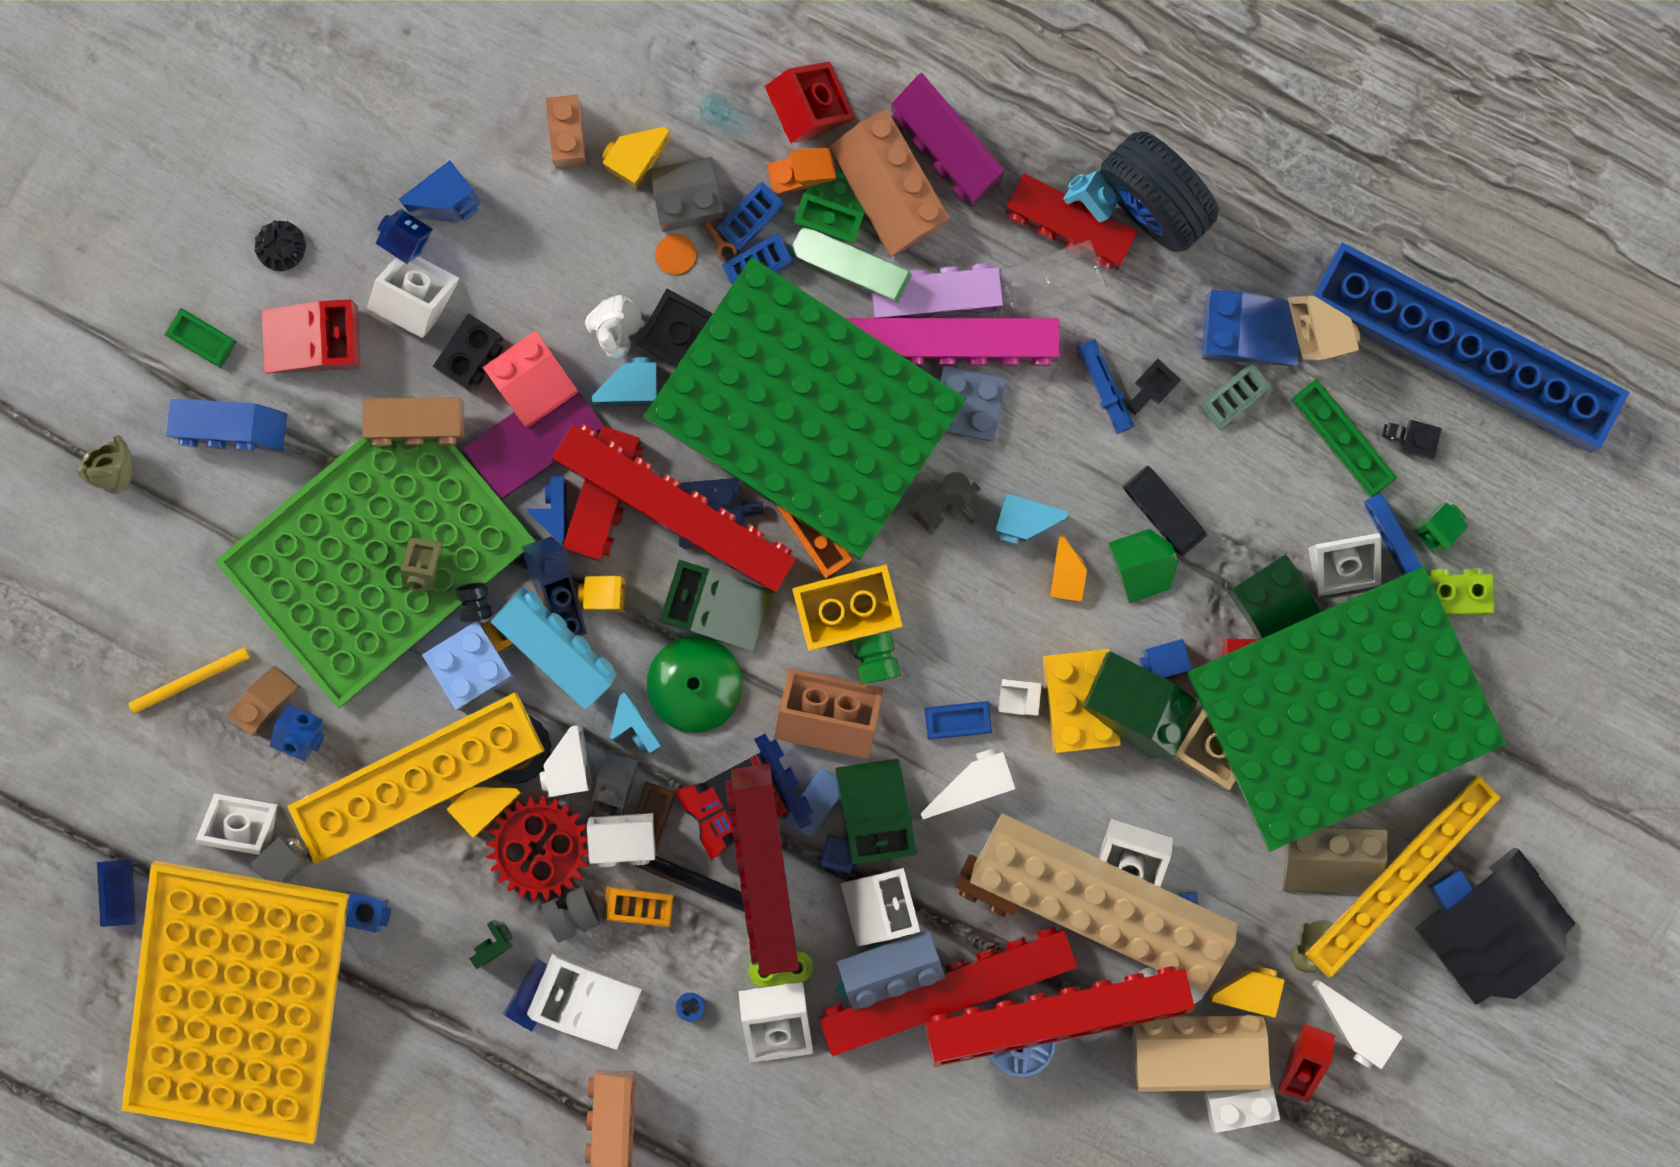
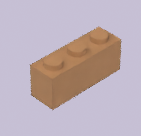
M460 397L363 399V438L367 441H372V446L381 447L391 446V441H404L406 446L424 445V440H436V445H456V440H464V401Z

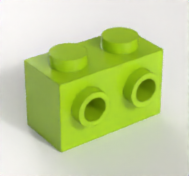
M1480 568L1463 569V575H1451L1450 569L1431 570L1429 578L1447 616L1488 615L1494 613L1493 574H1483V569Z

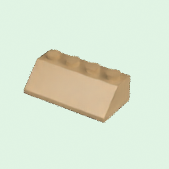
M1264 1015L1181 1016L1133 1026L1132 1052L1138 1092L1270 1090L1269 1047Z

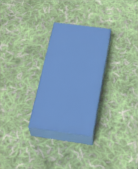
M820 767L785 818V821L812 838L839 798L836 777Z

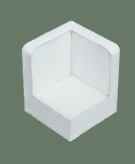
M1002 679L998 711L1001 713L1038 716L1042 683Z

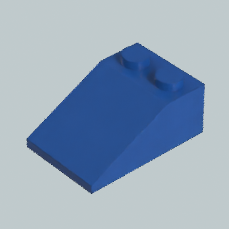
M1209 291L1205 301L1201 359L1298 366L1299 343L1288 300L1244 292Z

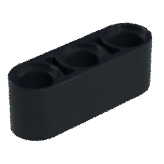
M1148 465L1122 486L1130 499L1160 534L1173 545L1174 550L1183 557L1207 537L1203 527Z

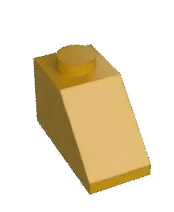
M659 127L619 136L616 143L611 141L602 154V158L605 159L603 161L605 170L637 190L670 140L669 129Z
M621 576L585 577V583L579 584L578 602L583 603V609L586 611L624 613L626 580Z
M471 787L450 798L449 801L452 804L446 810L472 838H475L524 792L520 788Z
M1258 966L1257 972L1248 969L1210 992L1208 1000L1275 1018L1285 980L1276 977L1277 970Z

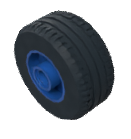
M1143 131L1132 133L1101 163V176L1120 198L1117 204L1146 234L1168 250L1173 252L1188 250L1217 221L1219 207L1206 184L1184 159L1154 135Z

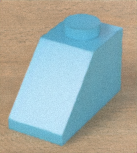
M636 357L631 359L632 363H623L592 395L593 404L595 406L651 405L659 394L657 363L651 362V358Z
M1006 493L994 533L1000 535V541L1018 545L1019 541L1026 542L1063 522L1067 518L1068 511Z

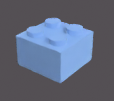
M480 621L472 623L422 654L455 710L461 711L515 678L514 673L502 654L494 647L482 626L483 623Z

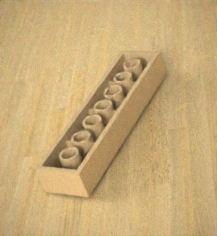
M1001 813L974 864L970 883L1156 970L1175 966L1176 971L1185 969L1189 985L1207 993L1236 944L1237 923Z

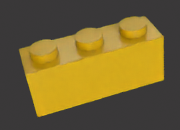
M887 564L792 588L808 651L903 627Z

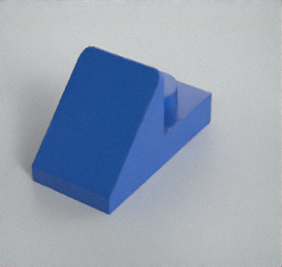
M551 476V484L545 485V503L551 504V509L525 510L558 542L564 543L567 535V480L564 476Z

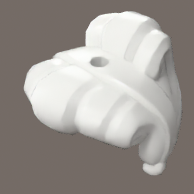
M616 295L603 300L591 311L586 318L585 325L587 330L596 336L607 356L621 359L631 348L629 337L638 333L641 328H644L646 322L642 320L641 310L635 302L625 296Z

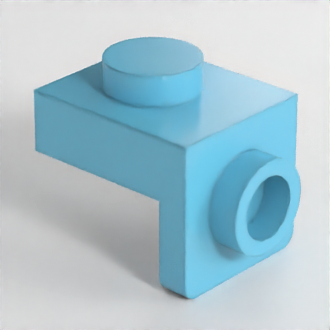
M1098 171L1086 176L1080 174L1072 179L1068 185L1069 190L1063 198L1067 204L1081 199L1098 222L1109 219L1120 200L1113 188L1109 186Z

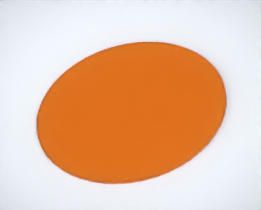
M671 234L664 237L657 245L655 252L659 267L672 275H680L689 271L693 267L697 256L693 242L681 234Z

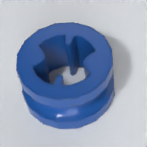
M693 992L681 995L676 1003L678 1016L687 1022L698 1020L705 1010L703 999ZM692 998H695L699 1002L696 1005L700 1006L699 1012L686 1016L682 1012L685 1008H681V1004L684 1000L690 1001Z

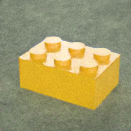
M1109 649L1042 657L1053 753L1121 746L1119 735L1082 707Z

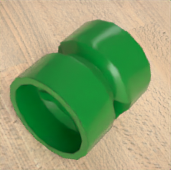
M891 632L851 640L854 657L861 660V664L857 667L861 685L901 676L898 660L891 656V652L895 650Z

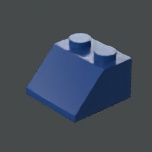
M450 160L399 198V201L412 217L458 222L461 218L465 221L471 218L478 211L477 206L481 204L474 190Z

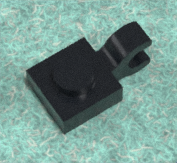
M1157 359L1135 382L1141 391L1128 403L1126 408L1136 415L1150 399L1159 405L1181 379L1161 360Z
M1414 420L1408 421L1407 428L1389 422L1388 425L1384 424L1381 437L1403 442L1401 448L1403 453L1433 460L1442 428Z

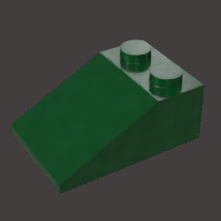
M1287 554L1279 557L1227 591L1258 639L1267 637L1321 612L1306 583Z
M1107 652L1082 707L1148 759L1175 756L1198 701L1177 684L1113 652Z

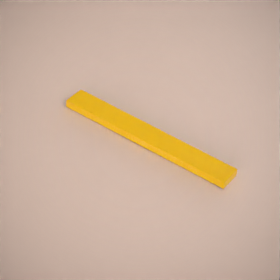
M1479 775L1474 776L1305 955L1328 978L1332 977L1501 797Z

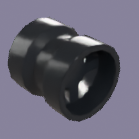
M470 583L455 589L457 600L462 602L459 610L462 622H476L492 616L491 606L486 600L489 594L487 583Z

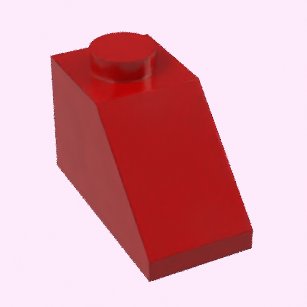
M1304 1024L1293 1043L1277 1092L1308 1103L1331 1065L1335 1035Z

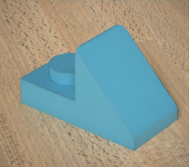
M624 692L618 699L610 741L616 740L633 728L636 733L631 737L641 751L647 749L652 754L663 746L629 695Z

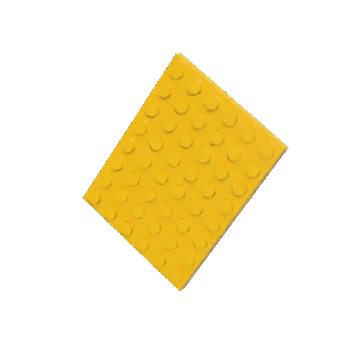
M154 861L150 869L121 1111L314 1144L317 1138L349 894Z

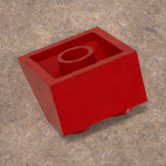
M830 61L789 68L764 86L790 144L813 139L856 119Z

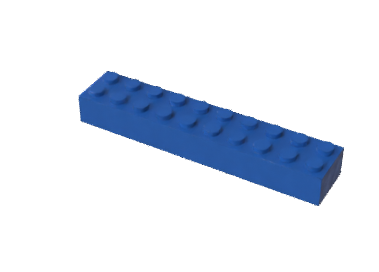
M1341 243L1335 249L1312 293L1315 297L1350 317L1352 323L1356 324L1359 333L1589 453L1601 449L1630 393L1344 243Z

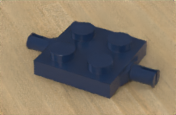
M736 478L680 482L681 486L679 489L689 495L692 491H695L709 500L707 506L717 512L720 507L731 512L737 517L735 522L742 527L745 516L764 515V509L751 510V508L763 507V501L744 503L740 495L739 480ZM679 537V547L694 546Z

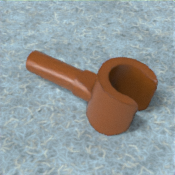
M710 222L704 224L703 227L718 248V259L726 262L725 258L721 255V249L724 247H729L736 256L735 246L725 243Z

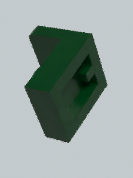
M492 920L487 923L488 928L497 941L493 943L489 938L474 948L476 954L469 959L476 969L485 966L513 947L510 942L513 936L504 922L498 924L496 920Z

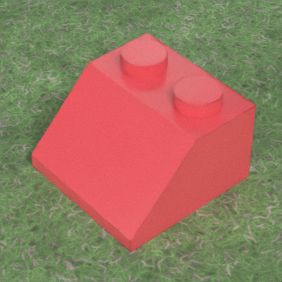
M536 330L483 367L526 429L579 392Z

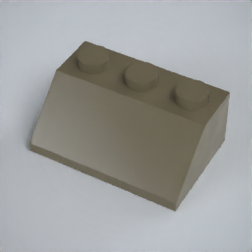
M1324 827L1284 845L1282 890L1363 893L1386 868L1387 830Z

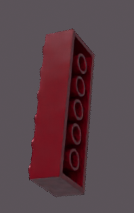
M770 763L731 769L732 780L725 781L728 808L729 811H732L730 812L733 841L735 842L746 928L749 936L752 965H759L760 976L799 970Z

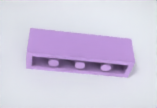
M984 263L973 265L972 270L960 271L959 267L941 268V273L928 274L927 270L910 271L912 277L898 303L872 292L874 318H929L1001 311L1003 303L999 267L991 268V264Z

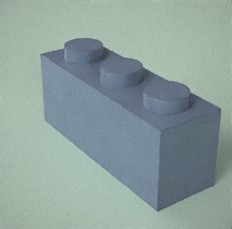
M929 930L837 961L853 1010L869 1007L876 1002L890 997L901 996L905 992L922 986L932 985L946 978Z

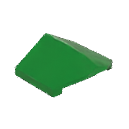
M1147 529L1108 543L1128 603L1171 589L1178 566V559L1170 542L1151 529Z

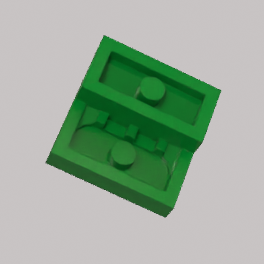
M835 170L837 179L806 188L794 223L854 244L865 212L847 183L844 173Z

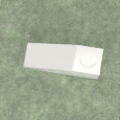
M994 748L977 753L978 760L971 762L920 813L922 819L1014 790L1015 786L1004 753L996 754Z
M1315 979L1312 986L1346 1045L1356 1053L1353 1059L1368 1069L1372 1065L1382 1069L1403 1036L1321 981Z

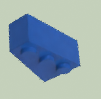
M170 398L166 437L177 439L178 445L197 448L198 443H206V447L214 449H226V445L234 446V449L254 451V448L283 451L287 413L256 403Z

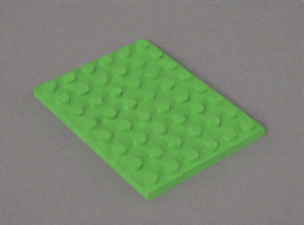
M362 437L220 556L215 563L337 708L341 709L461 607L462 602L457 600L455 589L457 587L478 582L488 584L524 554L523 546L534 543L536 540L455 445H436V440H424V445L406 446L404 441H391V446L381 447L372 446V441H367ZM410 537L442 543V552L435 573L434 591L424 590L418 592L402 585L400 570Z

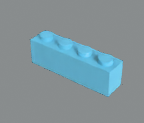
M524 586L491 620V623L584 710L612 685L617 675L608 660L603 657L599 658L590 649L589 643L582 636L575 635L570 631L560 615L551 613L543 605L542 599L535 592L528 591Z

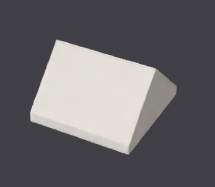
M1379 533L1316 544L1308 548L1318 597L1381 585V536Z
M214 793L197 835L196 844L260 855L272 842L278 805Z

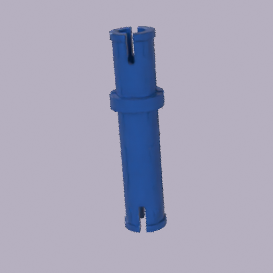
M1096 339L1079 345L1077 349L1102 400L1100 405L1102 409H1106L1116 434L1135 427L1126 409L1124 394L1120 393L1116 387Z

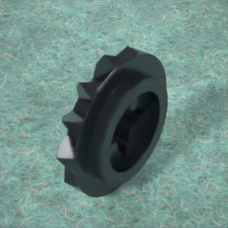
M273 220L272 223L262 226L261 231L255 237L254 251L259 261L271 270L286 271L292 269L304 257L306 250L305 237L301 230L289 221ZM277 233L283 241L289 242L288 245L283 247V258H281L276 249L267 248L276 243Z

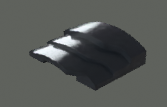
M1518 848L1511 849L1489 868L1493 873L1448 910L1438 909L1415 928L1416 932L1475 1005L1490 996L1516 999L1543 979L1565 959L1566 934L1576 924L1539 877L1536 869Z

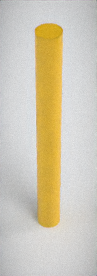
M243 647L129 702V707L132 713L136 714L250 659V653L246 647Z

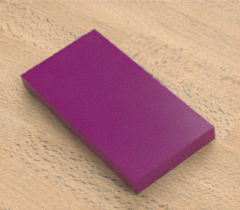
M578 392L527 429L515 412H513L462 449L490 488L503 500L556 463L552 460V457L572 424L579 428L582 423L597 433L601 431L603 425L580 392Z

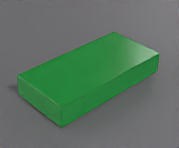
M182 308L179 309L164 334L220 369L237 343L233 338Z

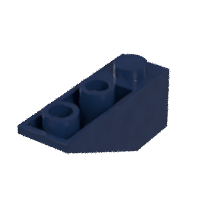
M552 536L523 546L522 549L537 595L543 601V605L551 613L560 615L566 622L567 628L575 635L582 636L587 634L564 547Z

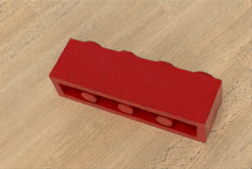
M1024 173L1006 206L1005 213L1010 215L1008 219L1021 227H1025L1027 224L1037 229V234L1048 241L1054 242L1055 239L1066 244V250L1077 256H1082L1084 253L1095 259L1093 263L1104 270L1110 271L1113 268L1118 271L1138 231L1111 217L1098 222L1084 203L1076 200L1067 204L1063 199L1066 194Z
M602 426L598 437L599 441L606 445L609 440L618 444L626 450L623 455L633 461L637 457L642 459L644 447L640 446L641 440L639 437ZM584 480L563 544L564 550L602 562L604 555L609 557L615 540L610 537L613 526L620 525L624 514V508L620 507L621 501Z

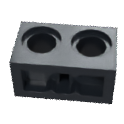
M468 313L433 367L462 388L470 391L472 386L477 388L484 379L486 371H484L483 367L488 364L490 359L493 361L502 352L504 345L501 343L504 338L500 333ZM480 333L486 334L488 336L487 344L483 348H474L472 346L473 338ZM461 360H468L470 362L469 371L464 375L455 374L454 368L456 363Z

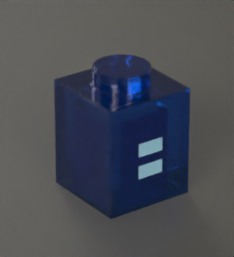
M400 209L391 216L387 214L382 219L377 229L380 234L375 244L408 264L421 255L433 229L408 212Z

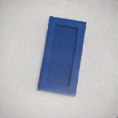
M989 701L924 708L928 740L992 733Z

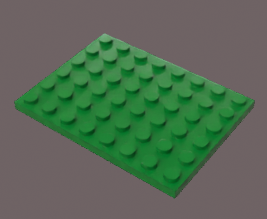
M751 257L644 414V418L855 558L861 560L967 398Z
M1424 566L1187 672L1268 852L1507 745Z

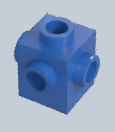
M287 705L274 725L270 747L306 761L312 750L317 752L325 736V734L321 733L323 719Z

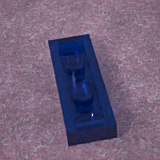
M766 733L755 738L754 740L766 764L770 763L771 773L800 829H803L812 824L808 815L814 811L805 795L799 798L794 788L799 782L791 767L784 769L779 758L785 755L776 739L770 741Z

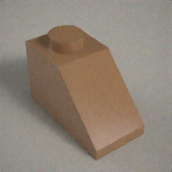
M273 666L245 691L226 716L250 736H259L300 686Z

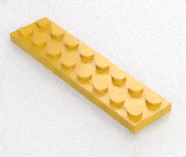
M513 693L287 807L305 846L309 849L308 852L315 865L545 750L518 693Z

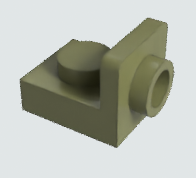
M409 538L400 570L403 586L418 592L424 590L434 591L435 573L442 552V543Z

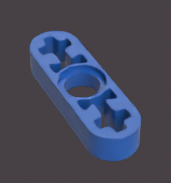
M1378 493L1365 500V508L1402 576L1421 568L1420 561L1384 497Z

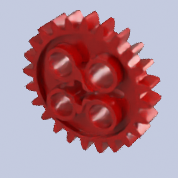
M545 795L541 796L539 804H536L533 796H528L527 806H524L520 800H516V811L506 807L504 811L507 818H495L500 828L489 829V832L496 836L495 841L486 842L487 846L495 848L494 853L486 856L487 859H496L497 864L490 869L491 872L498 870L502 872L497 882L501 883L508 879L510 883L507 891L511 892L516 887H519L520 898H523L527 891H531L532 901L537 900L539 892L543 893L545 900L550 899L551 890H554L558 896L563 895V884L573 889L574 884L571 878H583L578 868L589 867V864L582 859L583 855L589 854V850L584 848L583 845L588 842V837L581 834L587 828V824L579 826L576 824L581 814L568 815L571 805L567 804L560 809L558 798H555L551 805H548ZM533 816L540 817L544 824L543 830L537 835L532 834L527 828V822ZM555 823L557 825L556 830L543 846L547 851L546 854L540 853L536 855L528 870L522 872V866L535 851L534 846H532L533 841L536 843L542 841L550 826ZM558 835H565L570 841L569 850L565 853L557 852L554 848L553 842ZM513 843H519L524 847L525 855L520 861L512 860L509 856V848ZM540 861L547 862L551 867V875L546 880L538 878L535 874L536 864Z

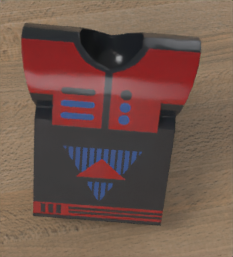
M762 753L748 758L706 782L674 790L685 813L691 815L699 822V839L711 861L734 842L730 816L732 811H729L725 781L732 780L731 769L767 764ZM771 771L778 817L790 811L791 807Z

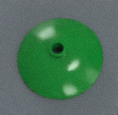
M691 636L671 642L656 655L648 671L646 687L650 704L662 721L680 731L699 733L717 728L732 716L741 700L743 678L738 662L726 647L709 638ZM697 678L700 685L696 690L688 688L689 679Z

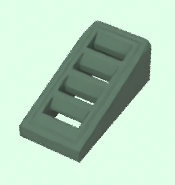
M1250 363L1199 406L1220 430L1267 392L1271 385L1257 368ZM1247 375L1259 390L1254 392L1243 378ZM1236 383L1247 395L1248 399L1245 401L1233 388ZM1225 392L1238 405L1236 409H1233L1222 396ZM1215 400L1227 412L1228 415L1225 418L1212 405Z

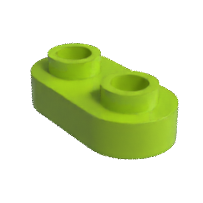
M797 950L798 961L803 964V970L800 973L790 971L762 977L758 971L759 965H752L751 962L749 977L754 984L760 987L805 982L813 972V961L806 952Z

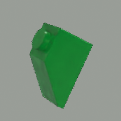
M1446 502L1437 507L1412 531L1433 554L1448 549L1465 531L1468 525L1464 521L1466 518L1464 513L1456 505L1452 504L1450 506Z

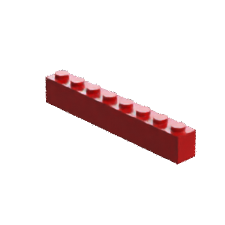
M582 423L579 428L573 424L571 425L552 457L554 462L772 593L778 590L795 561V558L790 556L792 550L778 541H775L774 545L762 539L764 533L756 527L748 524L744 528L735 522L737 517L721 507L717 512L707 506L709 500L695 491H692L689 495L679 489L681 483L667 474H664L663 478L651 472L653 466L639 457L633 461L624 456L623 454L626 450L618 444L609 440L606 445L596 439L598 433Z
M1051 926L1038 931V938L1026 942L1025 937H1021L1007 942L1008 949L997 953L994 948H990L977 953V960L965 964L964 959L945 965L947 970L944 971L945 979L929 986H922L905 992L901 996L890 997L876 1002L869 1007L853 1010L851 1005L843 1008L842 1004L839 1003L823 1009L825 1015L820 1016L819 1021L832 1057L929 1022L933 1016L945 1013L951 1014L1078 968L1065 931L1063 929L1056 930L1055 926Z
M1170 966L1157 970V975L1144 977L1143 973H1136L1124 977L1125 982L1112 984L1111 980H1103L1093 983V988L1080 991L1079 986L1069 987L1060 990L1061 995L1048 997L1047 993H1040L1028 997V1002L1015 1004V1000H1007L995 1004V1009L983 1011L982 1007H973L964 1010V1015L951 1018L950 1013L931 1017V1022L926 1023L925 1026L933 1067L1191 1014L1195 1006L1186 970L1176 971L1175 966Z

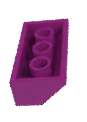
M921 72L891 104V112L893 113L891 117L901 131L906 129L913 137L911 143L921 155L926 153L934 162L931 164V167L942 180L947 178L954 186L951 190L955 197L962 204L967 202L973 207L1001 184L1004 169Z

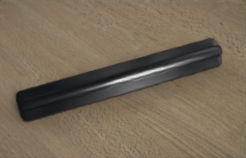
M655 856V860H649L648 864L634 865L637 868L745 912L741 891L658 856Z

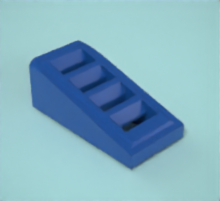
M761 181L717 227V230L740 251L784 209V203ZM760 196L772 206L769 210L757 200ZM751 205L763 215L760 219L748 209ZM742 214L754 225L751 229L739 219ZM732 223L745 234L742 238L729 227Z
M779 234L762 241L722 264L732 285L738 277L734 267L740 265L743 270L746 266L745 261L751 257L759 261L757 255L763 253L769 265L768 268L775 273L793 265V261ZM773 247L780 258V261L776 263L769 252V249Z

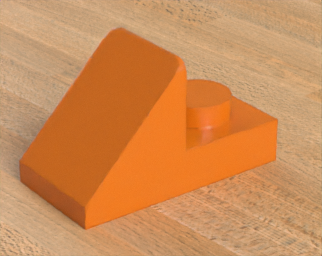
M830 148L792 150L789 152V158L767 164L772 189L777 196L837 179Z

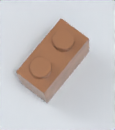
M578 95L546 98L552 161L555 168L588 165L582 108Z

